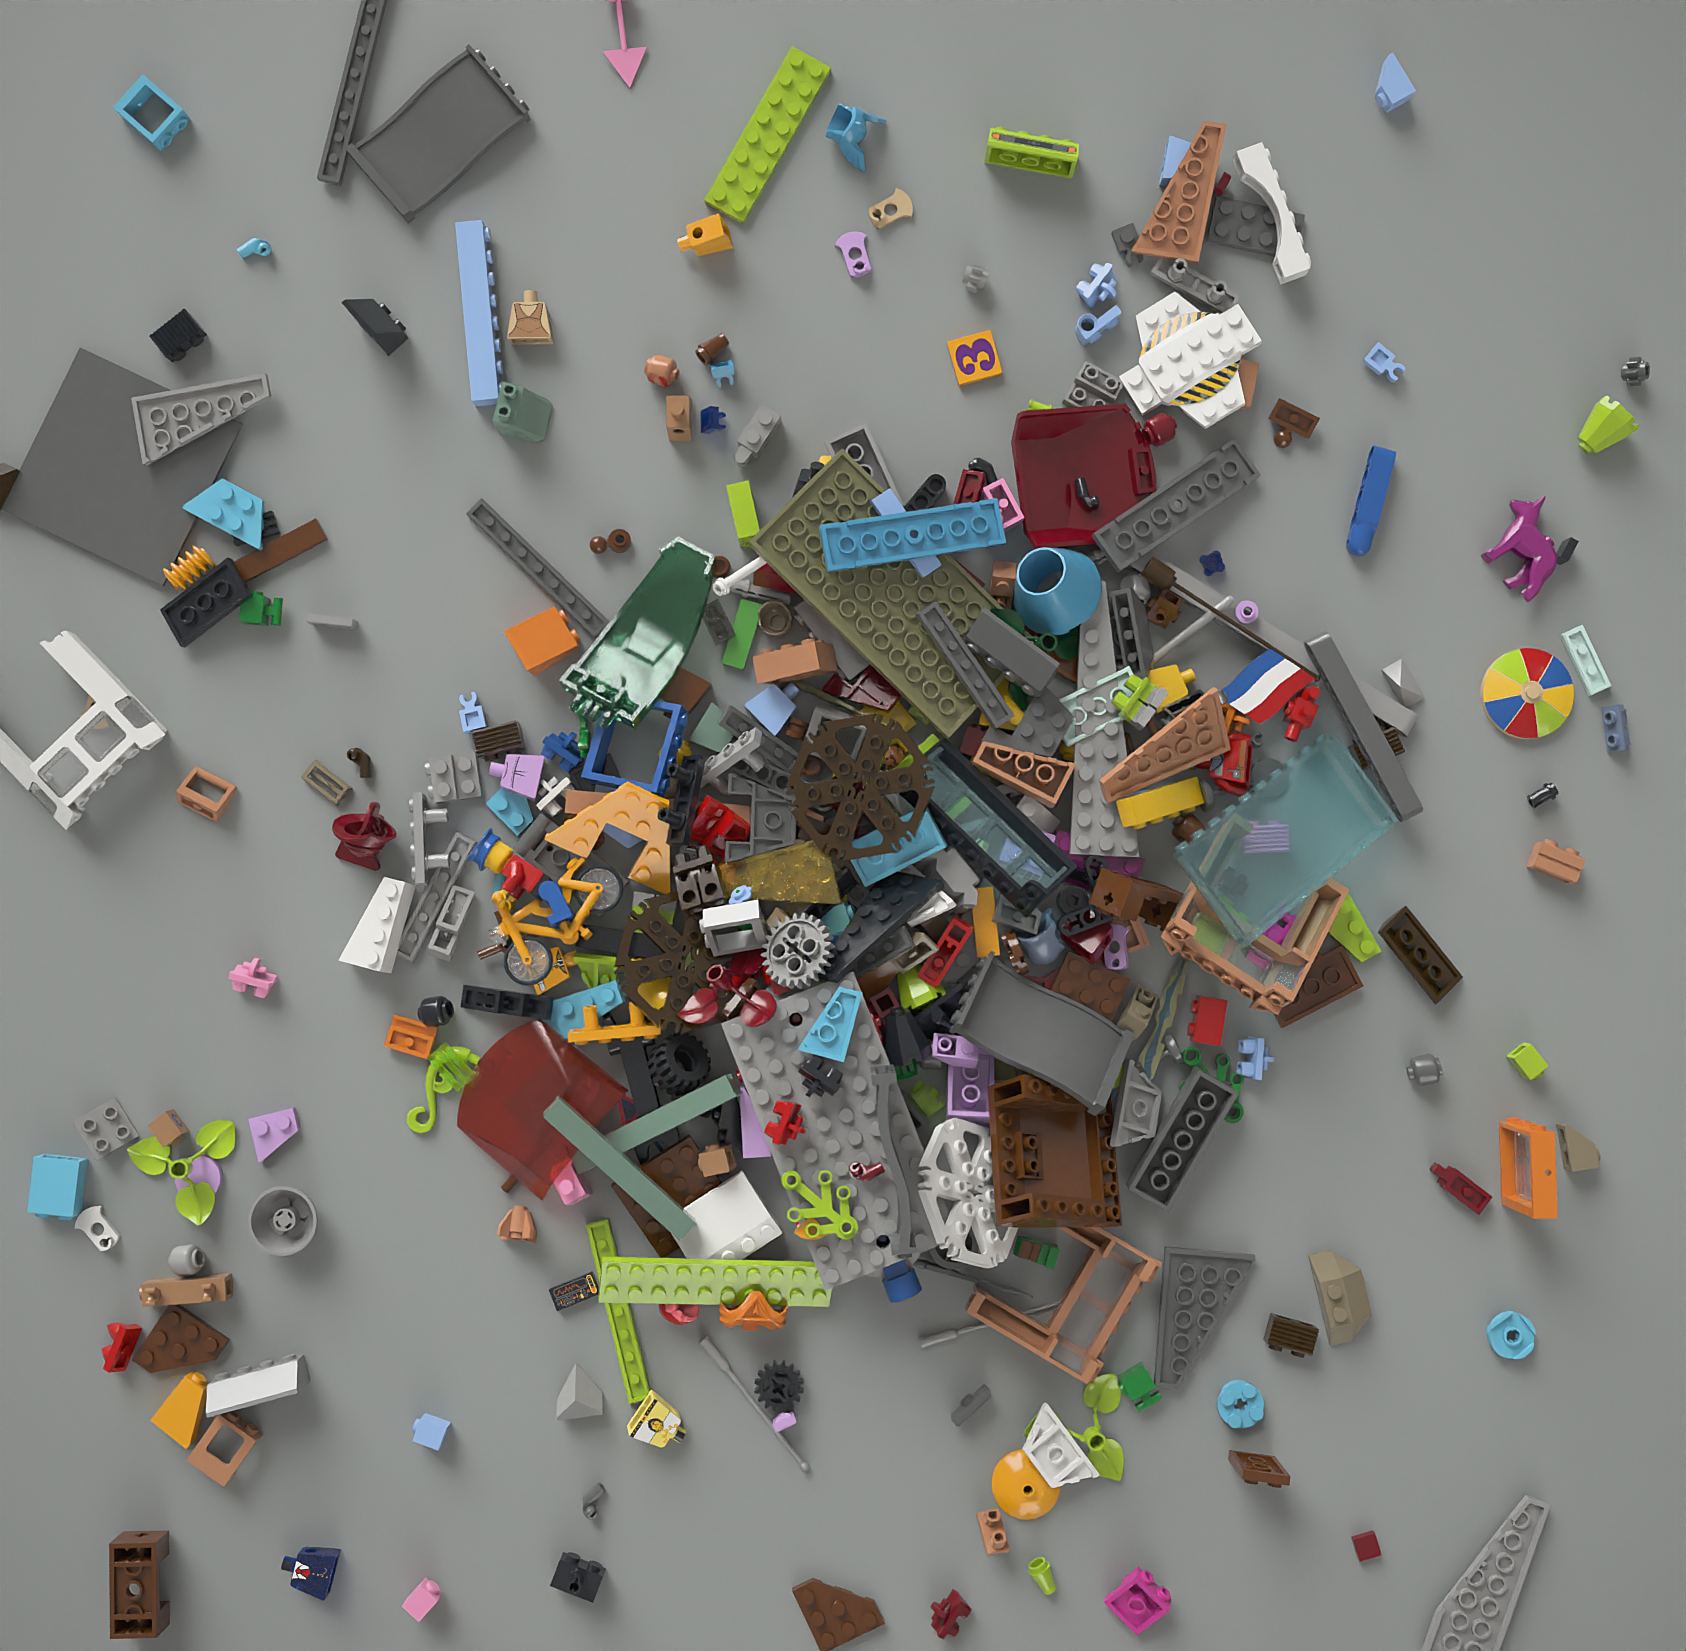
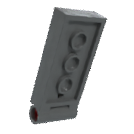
M540 813L513 847V850L558 884L559 879L568 871L566 868L568 863L575 857L579 860L581 856L545 840L547 833L550 834L560 826L543 813ZM549 846H553L551 852L548 850ZM591 851L587 859L584 858L586 862L574 873L572 880H577L581 872L591 866L603 865L613 870L615 869ZM594 870L582 879L583 882L599 883L604 888V893L594 908L608 907L617 898L618 883L611 873L604 870ZM615 870L623 882L624 889L630 881ZM580 892L583 902H585L590 893ZM605 913L595 914L599 917H602Z

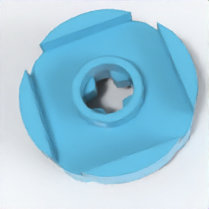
M1514 1311L1500 1313L1492 1319L1490 1325L1486 1328L1491 1348L1504 1358L1521 1359L1527 1356L1534 1348L1535 1328L1528 1318ZM1516 1330L1517 1333L1514 1334L1515 1340L1506 1338L1508 1331Z
M1233 1380L1222 1387V1391L1219 1397H1217L1216 1406L1222 1419L1232 1428H1248L1262 1419L1264 1400L1254 1385L1243 1380ZM1240 1398L1243 1402L1246 1401V1405L1241 1410L1234 1407L1237 1404V1399Z

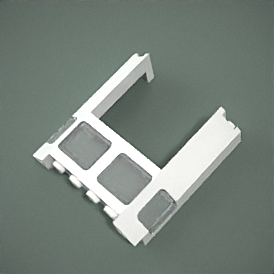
M65 630L61 632L63 636L58 635L52 642L44 640L40 644L96 703L34 762L0 729V762L67 830L81 817V812L85 809L82 805L89 800L88 796L93 791L101 789L106 783L105 780L110 775L119 772L122 768L121 764L127 759L133 758L139 752V747L150 750L155 744L159 743L166 735L167 729L75 633Z

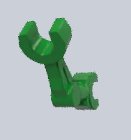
M584 700L585 707L582 710L577 708L576 701H573L571 706L572 710L579 714L581 729H579L578 748L581 752V758H587L590 748L589 728H587L585 716L590 709L588 700Z

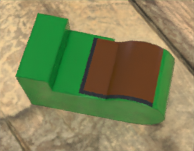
M1017 1236L1012 1254L1054 1269L1060 1249L1057 1245L1025 1236Z

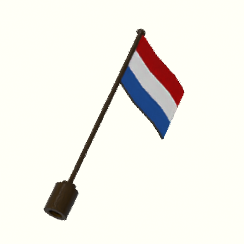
M1152 557L1142 570L1140 576L1164 591L1166 587L1170 589L1174 586L1268 648L1266 652L1250 662L1230 684L1223 688L1229 698L1227 704L1258 724L1266 721L1275 715L1296 692L1313 680L1315 682L1320 681V674L1310 671L1177 584V577L1174 576L1176 571L1155 557Z

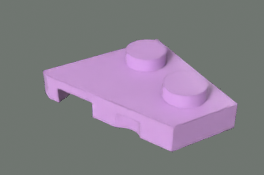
M295 1107L248 1119L258 1162L268 1158L271 1153L281 1147L300 1130Z

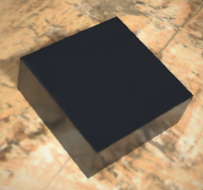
M1570 537L1562 541L1556 553L1558 556L1557 564L1562 565L1570 560L1579 542L1578 540Z

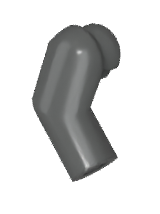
M600 1482L583 1496V1514L587 1519L596 1518L598 1514L597 1499L606 1492V1489Z

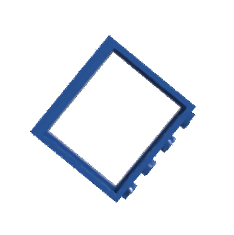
M606 691L581 777L589 783L618 789L628 781L664 798L667 787H670V776L667 775L666 770L671 763H677L676 755L683 743L682 734L684 727L688 725L687 717L689 712L682 705ZM621 704L672 713L652 785L601 774Z

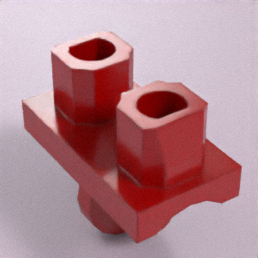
M776 1101L773 1112L782 1116L779 1124L769 1121L764 1131L765 1134L773 1138V1143L786 1145L789 1138L796 1139L798 1132L806 1133L807 1129L801 1126L804 1117L798 1115L802 1107L801 1104L797 1102Z

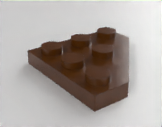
M180 1304L169 1305L132 1361L149 1373L214 1361L219 1357L230 1339Z
M811 1578L792 1588V1592L820 1651L833 1650L885 1624L875 1600L869 1597L853 1594L852 1591L838 1586H830L815 1578Z

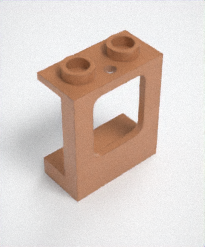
M236 1411L219 1414L186 1461L224 1487L232 1480L240 1464L263 1434L259 1432V1429L254 1424L243 1421ZM223 1425L228 1426L244 1438V1443L230 1463H224L207 1449Z

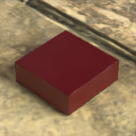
M1373 1530L1351 1537L1360 1562L1382 1555Z

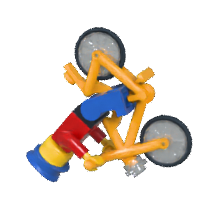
M492 828L487 830L467 859V861H474L480 871L488 868L495 874L502 873L507 878L501 886L503 889L492 895V903L494 902L498 908L503 922L499 926L496 925L493 929L490 928L488 931L491 934L488 937L497 946L501 943L505 946L507 944L506 941L511 936L513 943L507 948L504 955V968L508 976L521 985H535L543 981L552 969L553 955L549 946L544 941L536 937H522L520 932L560 938L565 944L572 945L578 941V931H580V935L587 941L593 934L588 928L584 929L582 925L590 912L600 914L612 910L618 905L623 895V882L615 870L607 866H591L581 872L577 880H572L574 873L586 862L583 857L579 860L575 857L566 866L568 871L559 879L557 885L549 876L514 854L513 849L501 841V837L494 835ZM524 891L537 898L515 914H510L514 910V901L519 900ZM573 891H575L577 902L581 905L576 916L569 905ZM544 900L550 907H540L541 902ZM533 913L536 916L547 917L550 925L554 928L519 923V921Z

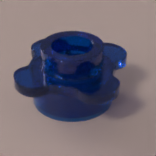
M1213 551L1207 556L1202 555L1199 558V562L1203 564L1204 575L1211 576L1217 571L1223 572L1225 570V564L1219 551Z

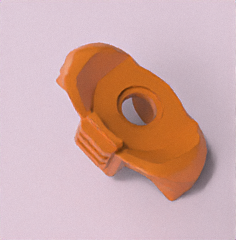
M756 1290L747 1296L742 1305L728 1308L720 1302L718 1309L720 1317L718 1319L727 1328L742 1324L743 1330L757 1331L758 1325L775 1330L782 1328L786 1324L785 1318L788 1314L787 1309L789 1306L786 1305L781 1309L773 1310L763 1293Z

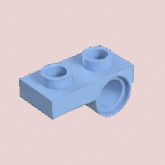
M1115 305L1099 319L1092 314L1082 315L1075 328V333L1083 346L1088 342L1093 344L1102 336V331L1106 328L1108 330L1114 328L1119 323L1118 319L1121 315V310ZM1087 323L1092 327V330L1085 331L1081 325Z

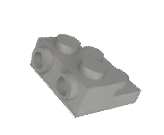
M477 752L428 757L429 763H425V772L427 777L431 776L432 785L428 786V794L430 799H434V803L483 797Z

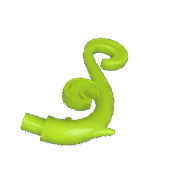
M453 1046L431 1052L435 1057L428 1067L425 1082L430 1118L426 1124H421L418 1122L417 1116L420 1112H426V1108L419 1106L411 1109L407 1114L406 1121L412 1131L415 1133H425L432 1129L436 1120L435 1091L447 1093L455 1085L456 1079L450 1072L440 1073L439 1076L442 1077L443 1081H437V1073L440 1067L453 1059L455 1064L462 1060L478 1065L481 1057L471 1053L472 1050L461 1046Z

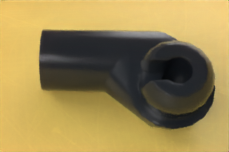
M980 457L974 458L973 461L969 462V470L986 474L987 485L998 481L991 463Z

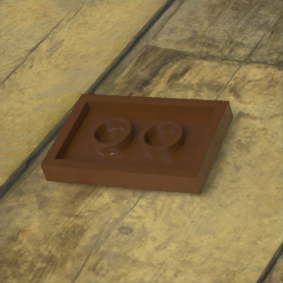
M1067 951L1050 990L1072 999L1104 1018L1113 1021L1131 979L1095 963L1092 965L1085 958Z
M1229 1450L1228 1460L1244 1482L1254 1485L1258 1484V1482H1265L1267 1485L1281 1488L1282 1485H1290L1291 1476L1275 1456Z

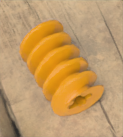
M193 546L194 555L186 551L187 560L179 557L177 558L179 566L171 563L172 571L166 568L163 569L167 579L179 592V586L183 589L188 588L186 581L192 584L195 583L193 575L198 578L202 577L200 570L208 573L210 571L208 564L213 567L217 566L203 548L199 549Z

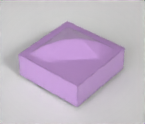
M792 1409L786 1413L781 1412L773 1419L772 1425L775 1432H780L796 1424L797 1414L795 1410Z

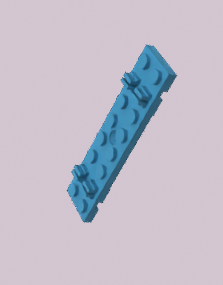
M997 498L974 503L968 502L848 520L842 523L822 524L818 527L827 573L1006 544ZM910 531H916L918 535L917 538H912L910 536Z

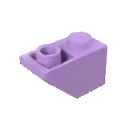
M934 1033L932 1057L951 1066L976 1068L979 1057V1048L962 1036Z

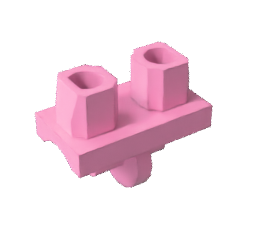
M254 958L252 963L244 962L243 965L238 964L234 971L229 972L228 979L233 980V990L245 992L249 984L255 986L253 993L255 996L265 998L270 988L277 982L278 975L267 973V968L261 966V959Z

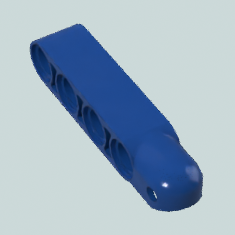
M1373 445L1369 452L1346 541V548L1353 556H1363L1371 548L1394 466L1396 451Z

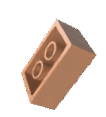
M806 639L801 641L802 645L786 644L781 646V650L766 649L760 651L761 655L753 656L757 684L780 685L838 671L833 644L825 643L824 640Z

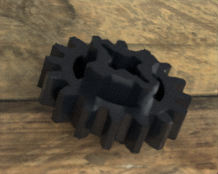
M773 1360L772 1367L767 1363L764 1364L765 1372L759 1370L758 1376L760 1378H756L754 1384L759 1386L755 1388L754 1393L761 1394L758 1397V1402L765 1401V1409L770 1405L773 1406V1412H776L777 1407H781L782 1412H785L787 1405L793 1409V1401L800 1402L801 1397L798 1394L804 1392V1388L799 1386L804 1384V1379L798 1378L801 1371L796 1370L794 1372L793 1363L789 1367L785 1366V1360L781 1362V1365H778L777 1361ZM780 1371V1372H785V1373H787V1374L783 1375V1374H778L777 1372ZM768 1378L770 1385L764 1390V1381ZM777 1382L779 1385L783 1383V1390L779 1387L775 1389V1383ZM794 1382L795 1388L791 1395L788 1387Z

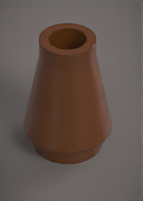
M720 333L718 336L698 345L695 353L704 365L713 364L724 348L729 345V341L725 335Z

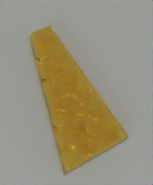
M813 840L723 864L719 867L725 891L729 898H731V894L736 888L745 885L752 888L750 899L842 904L831 854L826 855L825 850L824 853L821 852Z

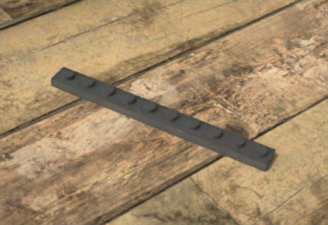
M361 0L317 179L321 182L338 186L342 184L349 156L345 148L353 140L387 0Z

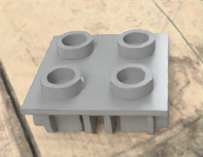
M116 1098L109 1100L72 1122L96 1161L107 1157L114 1150L139 1136Z

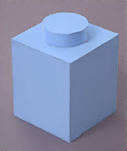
M425 1413L421 1419H416L412 1432L415 1435L412 1441L439 1450L444 1443L451 1422Z

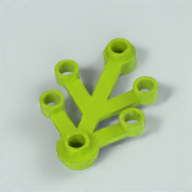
M789 1170L781 1177L782 1185L788 1190L795 1189L816 1208L798 1209L792 1207L787 1211V1218L791 1222H797L805 1218L827 1217L833 1222L832 1224L817 1225L809 1223L805 1227L806 1235L810 1238H815L820 1234L836 1233L841 1239L853 1238L858 1231V1224L850 1216L848 1199L851 1195L850 1189L844 1185L836 1189V1196L840 1201L839 1215L832 1209L830 1182L833 1176L830 1171L822 1170L818 1174V1181L821 1184V1200L801 1183V1177L796 1171ZM826 1172L829 1174L827 1182L821 1180L822 1173ZM791 1175L796 1178V1182L793 1185L787 1183V1178ZM842 1188H845L848 1192L844 1198L839 1195V1191ZM797 1210L799 1213L798 1218L791 1219L790 1212ZM844 1223L850 1224V1230L848 1232H844L842 1230V1225ZM810 1226L817 1228V1232L814 1235L808 1233Z

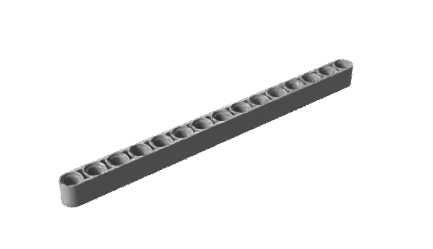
M1151 551L1126 567L1132 572L1136 571L1141 574L1148 561L1155 557L1176 571L1174 576L1177 577V584L1211 606H1216L1226 598ZM1174 586L1169 589L1184 598L1182 603L1204 615L1209 611V609ZM1233 603L1222 612L1310 671L1319 674L1305 646L1259 617L1251 623H1241L1235 616V609L1238 605L1236 603ZM1246 609L1243 610L1245 615L1249 616L1251 614ZM1216 616L1212 620L1262 652L1268 650L1267 647L1221 617ZM1352 675L1376 721L1383 726L1386 725L1388 729L1394 727L1398 735L1407 737L1418 719V715ZM1320 679V681L1315 682L1314 680L1312 681L1314 684L1328 691L1322 679Z

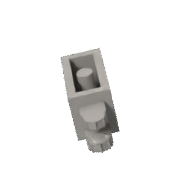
M763 403L737 441L739 448L737 453H735L734 460L738 467H746L753 457L758 459L782 423L781 415Z

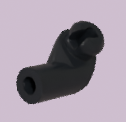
M1085 478L1076 479L1074 483L1077 494L1085 508L1092 510V508L1099 507L1098 496L1090 497Z

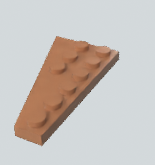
M1203 121L1177 171L1156 205L1153 214L1132 248L1131 253L1172 260L1182 258L1186 262L1199 263L1226 124Z

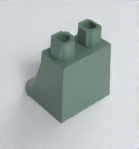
M502 381L493 422L501 435L536 443L542 442L546 437L553 406L547 398L529 391L524 386Z

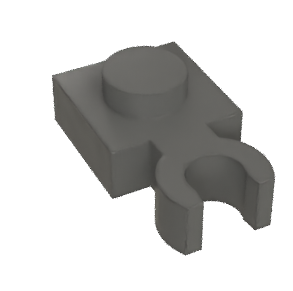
M1134 223L1112 230L1111 235L1119 254L1126 253V265L1128 267L1132 266V256L1137 257L1139 263H1141L1143 255L1131 253L1132 248L1139 239Z

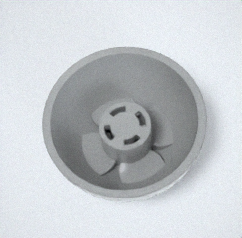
M278 1186L264 1191L255 1199L248 1214V1229L253 1241L263 1251L277 1256L291 1255L302 1250L313 1238L318 1224L317 1210L311 1198L303 1191L290 1186Z

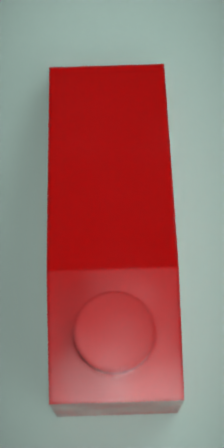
M955 914L936 944L939 950L927 958L917 976L937 988L975 926Z

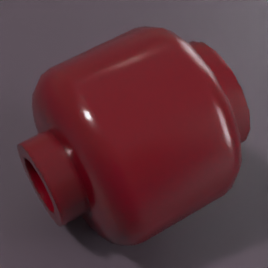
M1158 413L1144 422L1142 428L1145 441H1148L1149 445L1161 446L1175 437L1177 423L1172 416Z

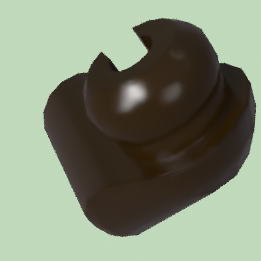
M360 748L349 749L347 758L360 766V778H372L370 756Z

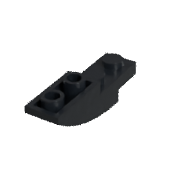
M736 1097L712 1109V1120H714L718 1128H721L717 1133L719 1147L732 1144L733 1152L742 1153L741 1110Z

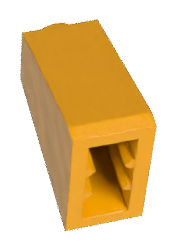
M191 1371L182 1379L150 1420L185 1449L197 1440L207 1400V1385L209 1384L206 1382L205 1376Z

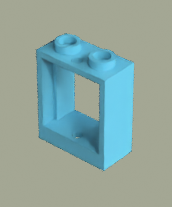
M143 74L112 107L126 122L160 151L172 142V138L178 131L186 127L187 121L190 119L178 104ZM155 93L174 111L151 134L132 117Z

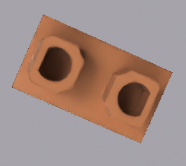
M992 1509L977 1512L976 1517L986 1555L990 1556L996 1553L1009 1552L1010 1547L1000 1510Z

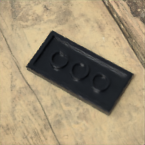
M227 557L161 608L160 611L180 647L185 648L251 598L253 594L233 559Z

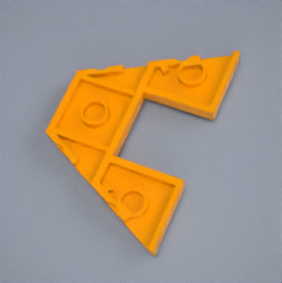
M627 781L615 792H610L595 805H590L579 812L576 817L565 821L564 825L545 835L546 841L586 859L606 823L642 838L647 842L631 868L628 878L663 894L671 893L670 845L666 844L669 824L660 821L657 817L658 811L661 808L667 807L670 809L669 800Z

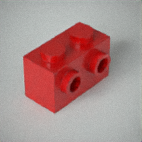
M1196 995V1000H1192L1190 1012L1193 1013L1192 1022L1188 1023L1187 1036H1190V1041L1221 1046L1228 1000Z

